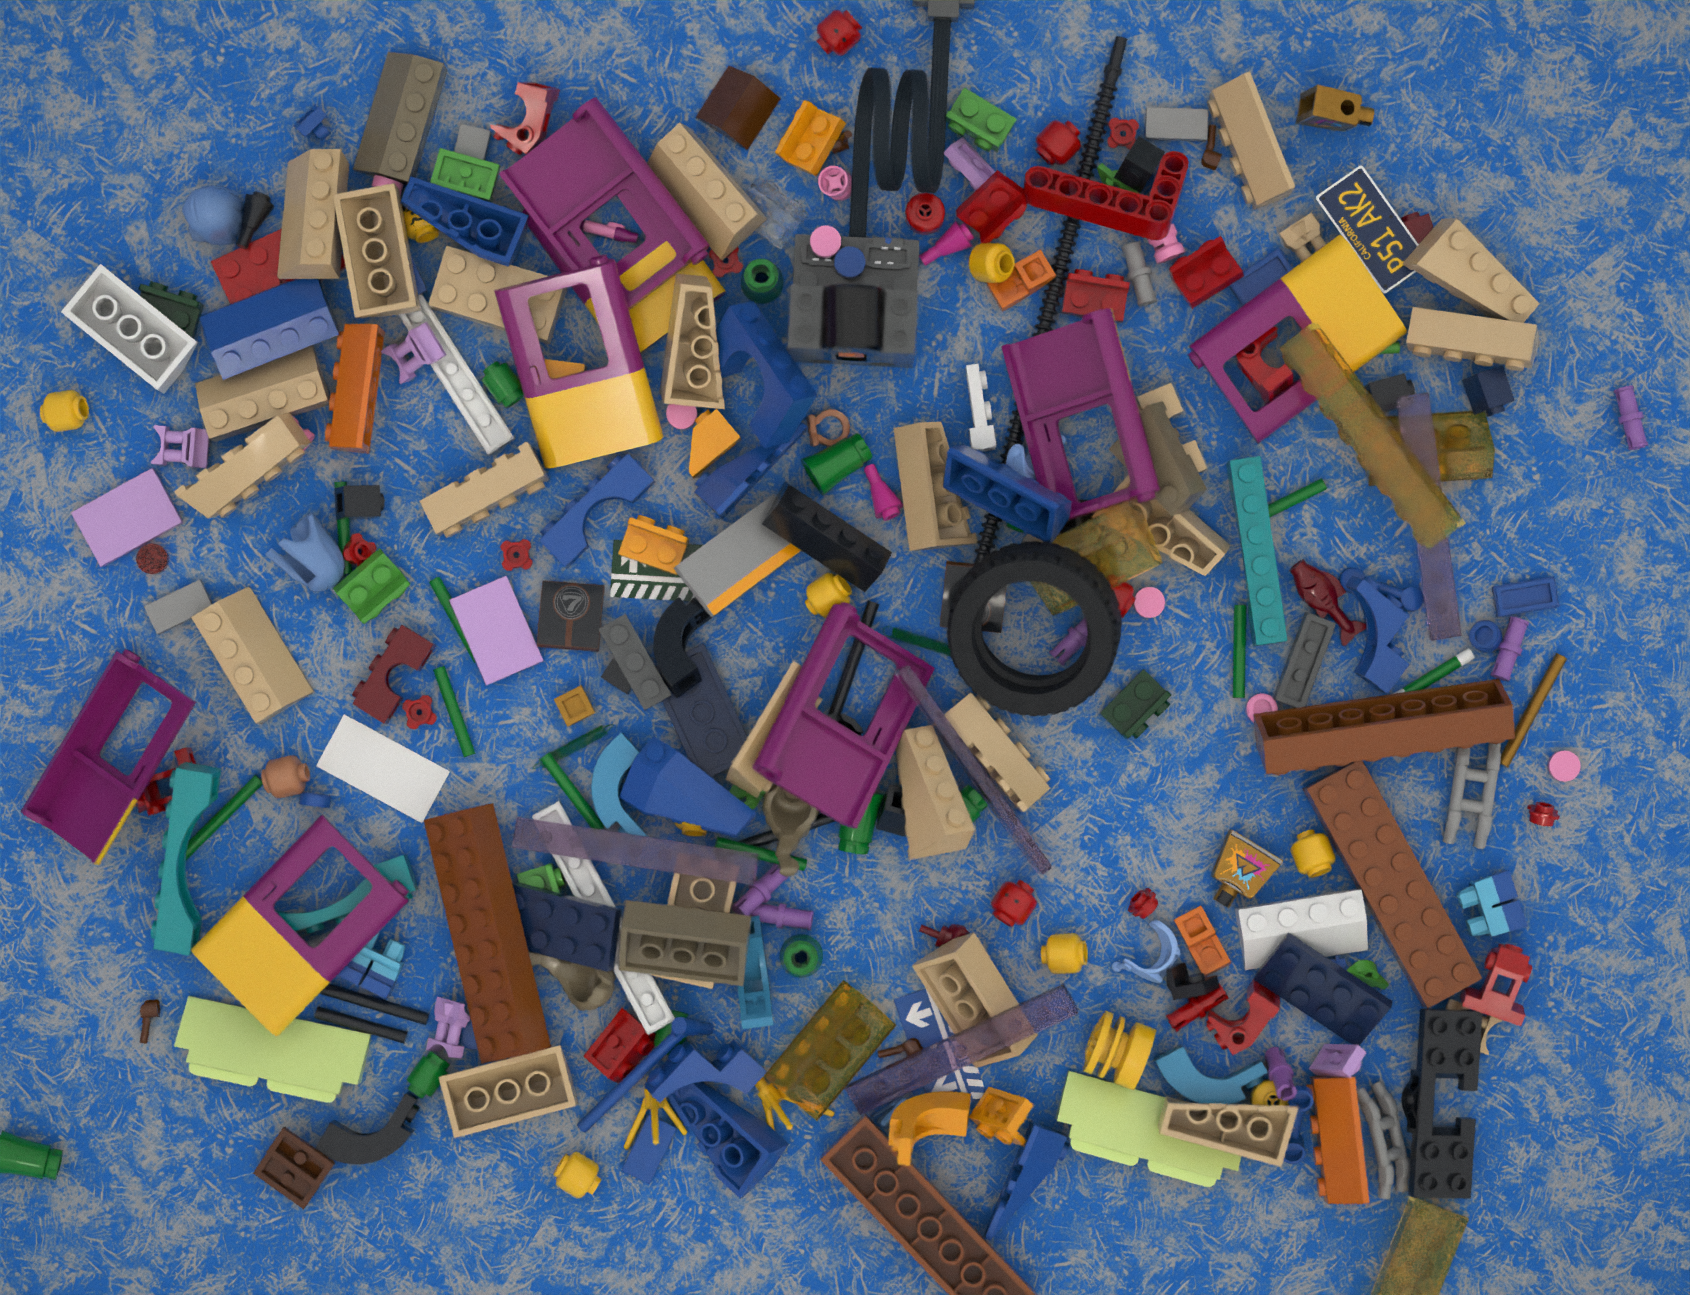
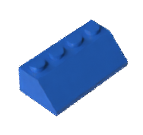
M293 279L200 316L211 354L223 380L339 335L338 323L319 279Z
M965 444L950 447L947 451L943 488L1043 542L1052 543L1068 522L1072 501L1068 500L1064 495L1047 489L1036 480L1017 473L1010 466L1001 464L986 456L982 451L973 449Z

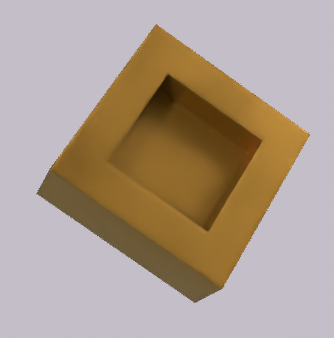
M582 685L554 699L567 727L596 713Z

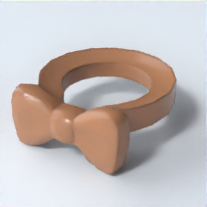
M828 409L822 411L816 417L813 414L806 417L810 434V446L816 447L819 443L831 446L843 438H847L849 435L850 424L848 419L838 410ZM832 416L841 422L842 433L839 438L828 440L822 435L817 434L816 425L825 417Z

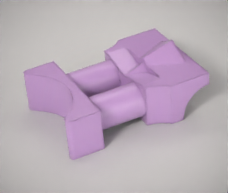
M427 322L408 331L405 341L399 345L395 343L381 351L382 354L392 357L398 364L400 384L415 378L414 371L424 364L436 363L446 356L445 351ZM412 351L415 356L407 361L405 355Z
M153 426L160 436L161 448L158 455L151 461V464L167 466L168 461L183 462L192 468L208 467L210 439L206 429L190 428L182 432L170 431V427ZM168 444H182V450L168 449Z
M437 997L434 1009L435 1020L438 1021L435 1039L428 1038L426 1050L440 1052L445 1048L448 1057L462 1059L464 1046L458 1045L462 1027H466L470 1021V1016L466 1014L464 1009L465 1004Z

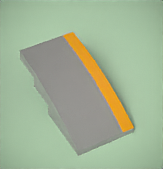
M774 494L673 568L711 618L753 589L758 583L802 551L762 525L776 498Z

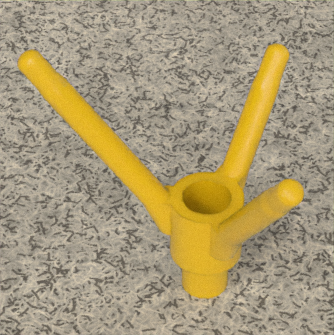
M645 1089V1098H643L641 1108L627 1136L624 1148H630L649 1109H651L653 1144L657 1145L659 1143L658 1109L660 1108L665 1110L682 1135H686L688 1131L670 1107L666 1098L659 1103Z
M764 1077L755 1084L759 1091L757 1095L762 1100L766 1122L774 1131L772 1108L788 1130L793 1128L779 1105L782 1100L795 1103L833 1117L835 1114L834 1111L788 1094L781 1089H776L772 1083L768 1084Z

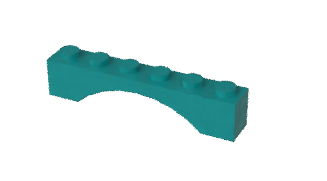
M1261 456L1230 460L1226 463L1243 557L1252 645L1254 647L1286 642L1288 640Z
M184 762L176 767V770L172 771L170 788H173L172 800L168 802L166 809V818L170 819L169 828L165 831L162 840V848L166 849L165 860H162L158 872V877L162 879L161 890L157 892L155 898V908L158 909L157 920L153 922L151 929V938L155 939L153 949L190 956L192 954L191 949L200 940L202 917L196 909L188 889L185 872L186 852L189 838L197 821L205 810L218 799L221 768Z
M407 855L374 865L391 882L395 879L401 882L409 891L406 895L408 899L413 898L412 892L419 890ZM365 878L352 893L339 902L321 910L300 913L275 911L296 932L305 929L306 933L310 934L324 929L323 922L335 919L336 924L341 923L371 892L372 884Z

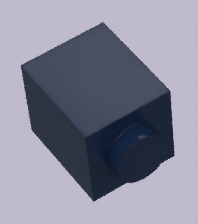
M1503 366L1477 373L1462 380L1474 415L1486 412L1487 417L1505 411L1504 405L1515 401Z

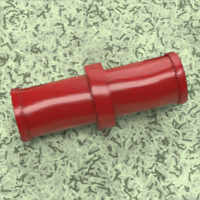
M1219 984L1220 988L1206 995L1189 997L1186 1004L1167 1014L1166 1018L1169 1020L1168 1022L1173 1030L1177 1033L1181 1028L1198 1017L1203 1019L1206 1017V1012L1223 1001L1228 1000L1229 998L1222 986Z

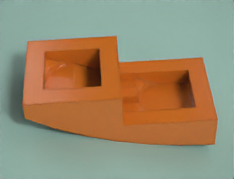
M1040 249L1016 262L1013 272L1006 281L1002 283H987V287L1003 312L1049 283L1056 277V274Z
M1202 906L1174 919L1200 973H1204L1205 977L1231 964Z

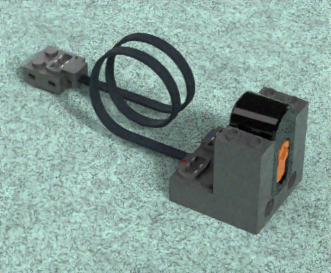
M912 0V6L928 7L927 21H934L930 113L929 85L926 73L923 70H905L901 76L895 98L891 149V84L888 71L885 68L870 67L864 73L855 117L849 237L840 235V249L852 246L861 250L865 256V269L857 278H843L835 270V256L831 258L818 257L810 247L811 235L795 234L793 284H791L788 331V353L795 362L913 368L918 302L919 240L884 237L866 238L872 117L873 161L879 188L883 191H898L902 186L907 160L908 131L912 105L911 161L915 187L921 193L937 192L942 177L945 151V116L947 111L951 22H958L959 9H974L975 0Z

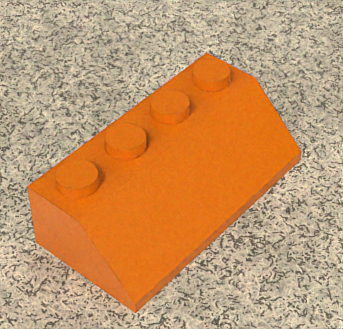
M344 324V331H339L337 349L341 350L340 362H335L333 368V380H337L336 393L331 392L329 399V411H333L332 423H327L325 430V441L329 442V447L333 450L370 454L382 361L381 351L383 350L385 331L378 324Z
M1311 1076V1084L1306 1086L1312 1090L1314 1100V1115L1310 1116L1309 1120L1311 1133L1317 1134L1318 1146L1313 1147L1315 1165H1320L1321 1178H1317L1319 1197L1324 1196V1201L1327 1204L1370 1203L1356 1079L1354 1076H1351V1078Z

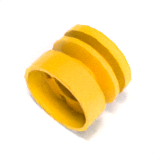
M1105 1010L1099 1022L1094 1026L1086 1045L1083 1071L1091 1074L1097 1062H1099L1100 1066L1097 1076L1103 1079L1110 1067L1115 1068L1114 1083L1134 1090L1150 1055L1156 1029L1135 1022L1129 1033L1123 1032L1125 1017L1119 1016L1114 1028H1112L1113 1013Z

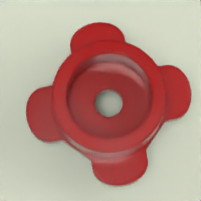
M1112 118L1108 124L1110 128V137L1107 139L1108 146L1111 148L1123 146L1130 150L1136 141L1135 135L1136 130L1139 128L1138 122L1134 119L1128 121ZM1125 131L1126 135L1121 136L1120 132Z
M738 247L726 257L729 259L728 263H724L712 249L710 250L709 258L713 260V274L716 277L722 278L725 274H738L742 271L743 264L739 261L737 255L739 252Z
M354 533L350 536V541L344 546L343 558L351 564H356L358 567L376 551V545L373 542L364 540L360 533ZM358 549H361V554H358Z
M526 539L512 543L508 540L504 541L501 544L504 557L502 567L507 571L521 567L524 570L531 568L533 564L529 557L531 543ZM515 552L520 554L518 558L514 557Z
M423 695L418 700L411 701L408 699L404 701L402 709L406 712L408 718L407 726L410 729H417L419 725L426 723L433 725L436 722L437 716L432 711V699L430 696ZM418 709L422 710L421 715L417 714Z
M1536 802V805L1530 804L1527 807L1530 814L1529 821L1534 824L1551 827L1554 825V821L1560 818L1558 811L1554 809L1552 804Z
M1150 888L1138 891L1131 898V905L1128 911L1130 913L1133 912L1135 917L1139 916L1141 919L1148 917L1158 905V900L1155 898L1156 894L1151 892Z

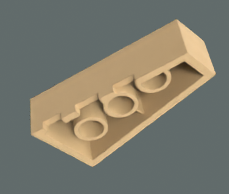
M1457 218L1441 219L1402 263L1405 267L1418 272L1425 279L1438 284L1448 290L1453 296L1466 301L1473 308L1490 318L1524 323L1540 304Z
M525 442L518 446L520 453L516 455L514 453L504 454L491 463V468L486 469V467L476 469L464 477V482L460 484L458 481L453 482L420 500L419 502L435 533L438 536L444 534L446 538L451 537L463 530L462 524L470 520L474 524L488 518L490 516L488 511L497 506H500L501 510L518 502L517 496L525 492L528 495H532L544 489V482L548 481L549 478L533 447L528 442Z

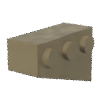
M1162 401L1147 405L1140 415L1160 486V491L1155 493V499L1171 516L1188 511L1207 488L1190 454H1186L1178 438L1180 434L1177 428H1173L1165 412L1167 408ZM1118 438L1109 450L1126 467Z

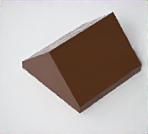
M728 66L696 115V118L748 151L781 98L755 76Z

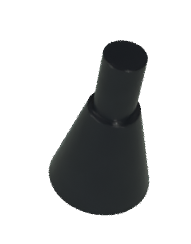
M254 191L253 195H245L242 230L236 242L238 247L248 248L254 232L258 230L275 206L270 203L271 198L257 191Z

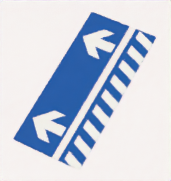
M927 989L894 999L907 1040L910 1038L918 1039L924 1049L921 1054L914 1057V1061L925 1093L941 1091L971 1093L970 1103L980 1100L985 1093V1088L979 1070L973 1065Z

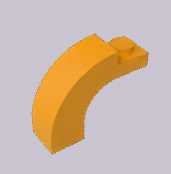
M951 1091L930 1092L909 1098L898 1105L891 1114L888 1145L893 1146L892 1151H898L897 1164L910 1166L913 1147L923 1137L935 1134L966 1137L971 1093Z

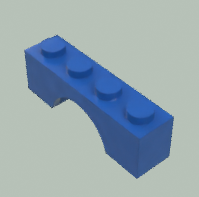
M628 453L624 457L619 454L607 466L610 471L602 479L598 476L595 477L585 487V490L588 492L579 501L574 498L562 510L565 515L557 523L552 520L541 530L540 533L543 537L539 541L566 568L589 548L585 536V524L588 515L594 507L611 499H621L634 504L655 483L654 479Z

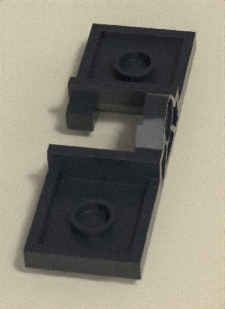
M1420 1009L1416 1069H1411L1410 1080L1403 1089L1401 1097L1402 1108L1407 1119V1132L1412 1133L1408 1193L1410 1197L1471 1199L1476 1119L1456 1117L1455 1126L1433 1125L1436 1078L1458 1079L1459 1090L1478 1091L1482 1013L1475 1010Z

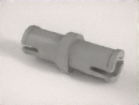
M1140 241L1122 246L1121 248L1129 270L1127 278L1128 281H1132L1138 306L1141 307L1155 303L1157 298L1155 297L1150 279L1152 272L1151 268L1146 266Z

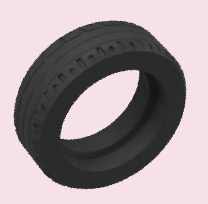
M1024 541L1021 544L1013 543L1001 547L999 551L994 550L983 557L981 562H977L970 569L959 586L947 623L948 647L951 649L950 655L955 668L959 670L958 673L964 679L967 686L972 687L971 690L983 700H987L989 704L997 706L1001 710H1008L1010 713L1024 716L1027 714L1030 716L1054 715L1069 710V707L1074 708L1086 701L1088 696H1092L1100 688L1103 680H1106L1110 673L1121 637L1122 620L1121 612L1118 609V599L1114 590L1110 588L1111 584L1105 578V575L1098 571V567L1092 564L1089 559L1081 557L1080 553L1072 551L1067 547H1061L1059 544H1051L1050 542ZM1033 581L1049 584L1068 594L1080 606L1087 622L1086 645L1077 661L1071 667L1058 673L1031 675L1016 671L997 659L989 650L982 635L984 609L997 591L1013 583Z

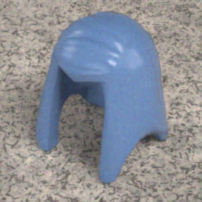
M210 185L195 189L186 198L182 211L185 220L189 224L188 232L193 241L206 242L211 245H232L237 240L236 235L240 234L242 230L244 203H242V199L239 198L237 192L223 186Z
M310 513L299 520L297 526H293L290 529L292 541L284 537L278 542V545L287 552L286 555L280 556L272 548L265 555L293 579L307 586L311 591L320 592L335 587L341 581L345 571V561L335 541L316 516Z

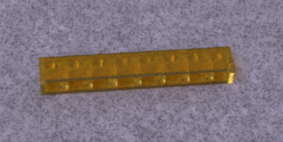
M1318 323L1307 325L1279 348L1284 354L1282 358L1285 364L1291 370H1295L1301 377L1302 387L1308 394L1314 395L1321 404L1319 408L1322 414L1328 420H1333L1339 429L1338 434L1342 441L1353 447L1358 454L1356 458L1359 464L1365 470H1370L1376 479L1375 484L1382 494L1390 497L1395 504L1394 510L1403 521L1407 520L1414 530L1412 532L1414 538L1420 545L1426 546L1429 550L1466 524Z

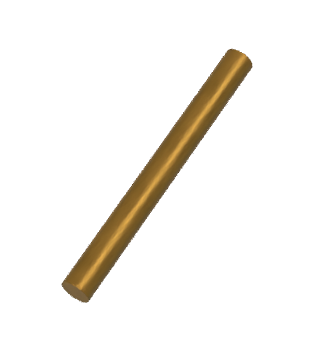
M1556 653L1514 730L1515 739H1509L1501 754V765L1508 768L1567 660L1564 656Z

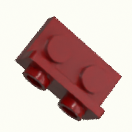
M997 170L956 209V217L979 232L982 244L990 243L993 239L999 238L1014 219L1017 220L1024 214L1027 207L1025 192L1022 187Z
M1221 236L1204 242L1197 251L1189 256L1177 259L1173 266L1169 268L1173 284L1191 309L1244 277L1243 270L1226 249L1225 241Z
M1075 269V273H1068L1061 313L1084 316L1097 310L1111 308L1115 322L1122 323L1130 282L1123 281L1124 277L1120 275L1106 274L1105 278L1093 277L1092 271Z
M621 1008L583 1057L608 1079L620 1083L636 1067L640 1060L653 1050L656 1033L647 1035L642 1023L626 1009Z

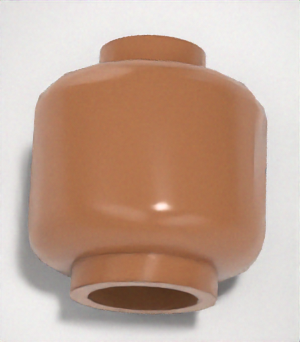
M295 755L269 760L266 768L262 770V783L265 791L271 793L275 798L294 796L304 792L306 782L310 781V771L308 765L301 763L300 759Z

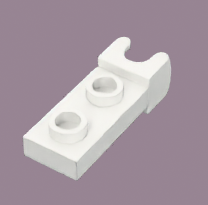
M979 364L966 365L965 371L974 428L969 429L970 446L982 452L995 450L993 425L987 426V420L992 419L990 401L984 402L982 392L983 389H988L985 370L979 371Z

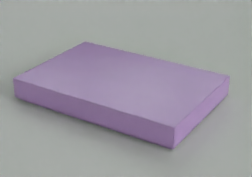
M154 468L147 470L71 512L100 567L112 563L184 523Z
M507 576L449 600L486 686L543 662V658Z

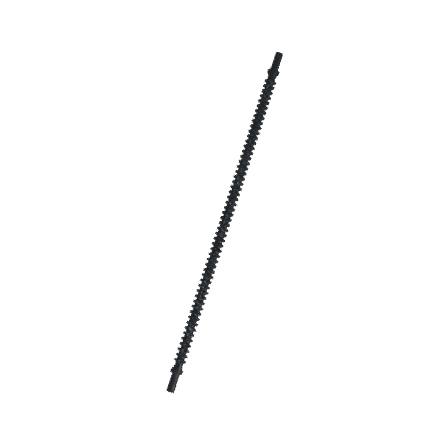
M1116 36L1109 64L1104 68V82L1099 85L1102 91L1097 93V96L1100 97L1099 100L1095 101L1097 109L1092 111L1095 117L1090 119L1093 125L1088 127L1090 135L1085 137L1088 140V143L1083 145L1086 151L1081 153L1083 161L1078 162L1081 169L1076 170L1079 177L1090 180V178L1095 176L1092 173V170L1097 168L1094 162L1099 160L1097 152L1102 150L1099 144L1104 142L1101 136L1106 134L1104 126L1109 124L1106 118L1111 116L1108 110L1113 108V105L1110 103L1111 100H1115L1113 92L1118 90L1115 85L1122 73L1120 66L1128 40L1124 37ZM1066 216L1067 221L1062 222L1065 226V229L1060 230L1063 237L1058 239L1060 247L1055 248L1058 251V255L1053 256L1056 263L1051 265L1056 277L1046 284L1049 286V289L1044 291L1047 296L1042 299L1044 307L1039 308L1042 315L1037 316L1040 323L1035 325L1037 333H1033V337L1053 330L1051 324L1056 322L1053 316L1058 314L1055 308L1060 306V303L1057 301L1058 298L1063 296L1060 290L1065 288L1062 282L1067 280L1064 274L1069 272L1067 264L1072 262L1069 256L1074 254L1071 248L1076 246L1074 238L1079 236L1076 230L1081 228L1078 224L1081 221L1079 219ZM1016 408V411H1012L1014 419L1009 420L1012 427L1007 429L1010 434L1009 437H1005L1007 445L1002 446L1005 453L1000 455L1003 458V461L999 462L1001 464H1006L1008 452L1013 445L1023 444V441L1020 439L1021 436H1024L1018 408ZM991 513L984 515L986 523L981 524L984 527V531L979 532L982 539L977 541L979 549L974 550L977 556L973 564L981 562L983 557L991 553V548H995L993 540L998 538L995 532L1000 530L997 524L1002 522V519Z

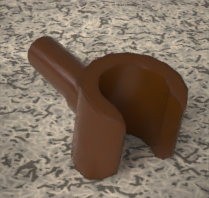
M1209 125L1206 149L1201 159V164L1212 170H1216L1222 154L1213 151L1216 125Z
M851 131L841 132L832 148L833 154L849 149L848 139L852 136Z
M157 999L146 1000L140 1008L142 1018L140 1043L146 1044L148 1042L151 1017H160V1001Z
M910 1038L895 1047L879 1050L878 1056L883 1058L905 1051L910 1060L921 1054L924 1049L918 1039Z

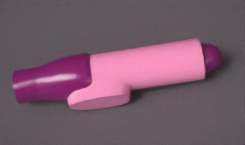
M585 220L580 224V229L586 233L611 238L620 242L637 243L638 233L631 232L625 229L624 225L608 222L606 225Z

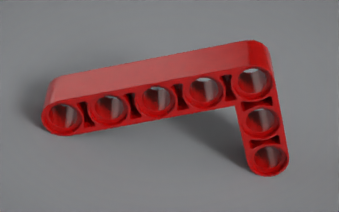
M1170 151L1164 154L1149 196L1043 166H1035L1028 169L1025 174L1023 190L1026 195V203L1033 207L1150 240H1161L1169 233L1184 187L1189 161L1183 153L1178 151Z

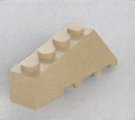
M676 274L660 395L664 404L725 409L712 287L705 276Z
M1413 307L1406 340L1408 351H1413L1412 354L1419 357H1431V354L1443 355L1445 360L1452 362H1461L1463 358L1474 360L1475 364L1481 366H1493V363L1504 364L1505 368L1514 371H1523L1524 367L1532 368L1540 342L1536 324Z
M290 413L277 415L245 439L246 447L239 445L221 456L224 463H217L208 469L205 468L196 475L199 480L197 483L188 486L182 485L174 492L179 498L205 517L220 516L225 518L237 509L235 503L240 499L247 500L254 496L260 490L258 488L260 483L264 480L270 482L283 472L280 467L285 463L289 462L292 464L304 456L305 452L303 449L311 444V442Z
M919 422L893 428L909 551L977 544L976 533L970 532L967 519L971 518L968 507L962 506L960 496L943 488L947 451L950 448L942 422Z
M1129 474L1114 492L1130 486ZM1137 499L1097 511L1092 516V518L1100 522L1104 521L1115 527V530L1125 535L1129 534L1144 542V545L1153 550L1157 549L1169 555V558L1204 576L1212 570L1231 546L1190 509L1171 516L1156 499L1138 503Z
M969 693L946 712L942 718L1018 810L1024 812L1050 789L1047 782L1051 779L1039 765L1035 769L1027 760L1031 755L1020 742L1014 745L1007 735L1011 731L1000 718L994 721L987 711L991 707L986 700L980 698L979 695L974 696L972 693Z
M933 725L904 730L895 751L899 784L902 786V809L905 811L906 819L905 834L908 837L909 844L907 850L908 859L914 860L966 849L975 832V828Z
M1166 1096L1158 1122L1159 1134L1281 1167L1299 1107L1190 1103Z

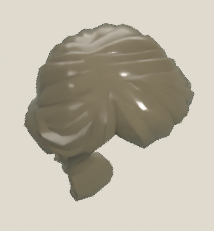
M773 784L768 793L764 795L762 810L765 814L766 823L778 838L775 855L780 865V874L790 877L799 870L798 861L791 858L790 855L792 851L796 850L801 839L808 835L819 811L776 784Z
M529 952L532 968L539 964L546 968L562 984L569 1000L579 1010H595L603 1006L611 998L615 989L614 983L616 978L613 970L606 972L539 953Z

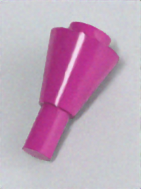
M955 221L935 243V246L919 255V257L926 266L940 256H946L973 247L970 241L974 239V235L966 223L960 225Z
M875 464L866 466L863 470L871 485L870 490L875 518H883L884 521H888L897 517L900 514L903 503L889 486L882 481Z

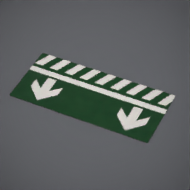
M623 540L613 541L611 597L672 601L680 597L682 601L689 602L695 597L678 574L676 576L618 555ZM688 544L683 560L703 545Z

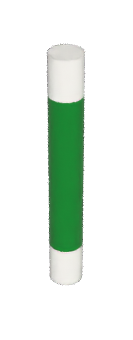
M1467 648L1393 694L1424 690L1475 659L1472 651Z

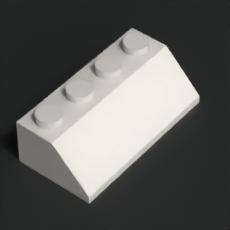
M101 264L61 311V313L163 394L182 373L198 343Z
M1351 889L1235 909L1245 970L1260 968L1288 932L1325 957L1368 950L1367 918L1362 889Z

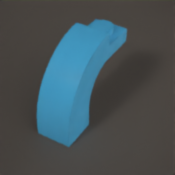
M620 733L604 749L597 760L592 775V799L598 817L607 829H610L618 822L621 826L617 830L628 843L634 840L639 844L648 834L626 811L619 796L621 781L640 751L624 733Z
M760 916L751 917L744 985H737L742 1029L774 1025Z
M1181 1044L1153 1059L1165 1080L1181 1095L1197 1103L1233 1104L1242 1101L1246 1097L1240 1087L1245 1085L1247 1089L1261 1083L1263 1081L1262 1076L1268 1073L1262 1061L1257 1060L1228 1076L1209 1077L1203 1075L1194 1067Z

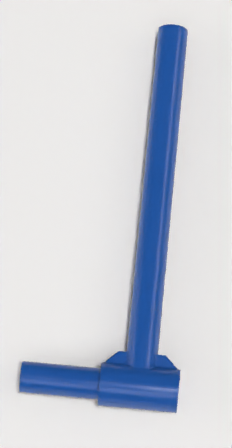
M675 1018L671 1024V1033L577 1123L578 1128L586 1133L683 1038L688 1035H710L714 1030L713 1025L707 1022H699L693 1018Z

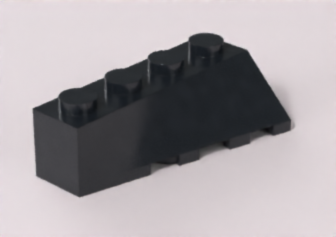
M786 481L783 483L762 525L864 592L882 574L892 554L891 551Z

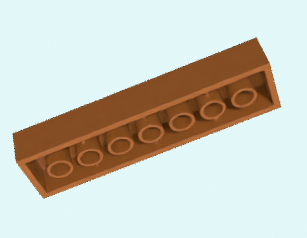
M1499 679L1253 714L1256 748L1266 774L1284 775L1289 771L1301 769L1313 771L1322 766L1329 765L1346 766L1351 762L1363 760L1375 762L1384 757L1391 756L1408 757L1413 753L1426 751L1438 753L1443 749L1454 747L1471 748L1475 744L1488 742L1500 744L1505 742V740L1515 739L1513 704Z
M1363 761L1351 762L1349 765L1343 766L1302 788L1357 889H1362L1363 900L1422 1007L1428 1009L1483 979Z
M494 804L468 808L424 820L481 1063L526 1055L551 1047Z
M866 1113L820 1156V1160L948 1295H1038L912 1161L910 1166L897 1164L898 1151H892L893 1146L888 1145L889 1137Z

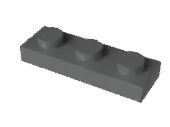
M1308 612L1304 613L1273 700L1294 708L1306 706L1336 623Z
M626 614L598 629L644 711L672 696Z

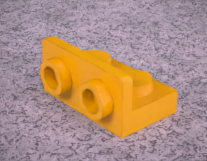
M804 100L796 111L794 119L785 135L780 139L775 153L789 165L816 177L844 129L846 122L837 116L818 109L810 101Z
M638 515L637 519L629 517L628 527L618 555L677 576V572L673 568L682 562L689 543L688 537L683 536L685 531L671 525H667L666 529L654 526L656 521L646 516Z
M988 1087L969 1115V1118L977 1125L976 1130L982 1136L988 1139L996 1137L1006 1145L1015 1143L1024 1146L1027 1140L1017 1130L1026 1120L1033 1104L1027 1098Z

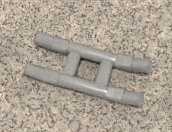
M1489 743L1486 770L1467 768L1470 759V748L1457 747L1443 842L1447 844L1455 843L1461 811L1479 813L1473 846L1479 849L1486 847L1492 822L1498 771L1500 769L1501 743ZM1466 780L1484 783L1481 801L1463 798Z
M1379 1081L1373 1084L1371 1089L1378 1098V1103L1385 1117L1381 1118L1379 1108L1374 1100H1371L1364 1087L1357 1090V1097L1366 1122L1368 1121L1378 1162V1197L1390 1199L1391 1186L1394 1182V1169L1390 1162L1394 1160L1396 1166L1395 1190L1406 1192L1410 1177V1158L1407 1156L1396 1101L1391 1093H1388L1383 1083ZM1387 1129L1389 1130L1392 1148L1389 1149L1386 1147L1383 1131Z

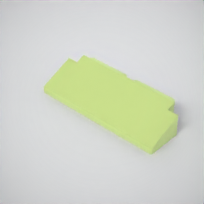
M188 996L174 1047L189 1050L186 1063H189V1071L194 1075L245 1086H254L259 1078L267 1079V1087L271 1091L330 1103L335 1100L337 1094L341 1093L343 1082L355 1085L362 1082L372 1034L295 1018L277 1037L268 1031L245 1007Z
M1068 1070L1055 1119L1071 1125L1068 1137L1071 1138L1070 1145L1074 1150L1129 1166L1137 1164L1140 1157L1148 1160V1169L1154 1173L1204 1187H1212L1216 1179H1221L1223 1167L1235 1171L1239 1170L1241 1160L1239 1155L1159 1134L1158 1122L1166 1097L1138 1089L1131 1090L1113 1082Z

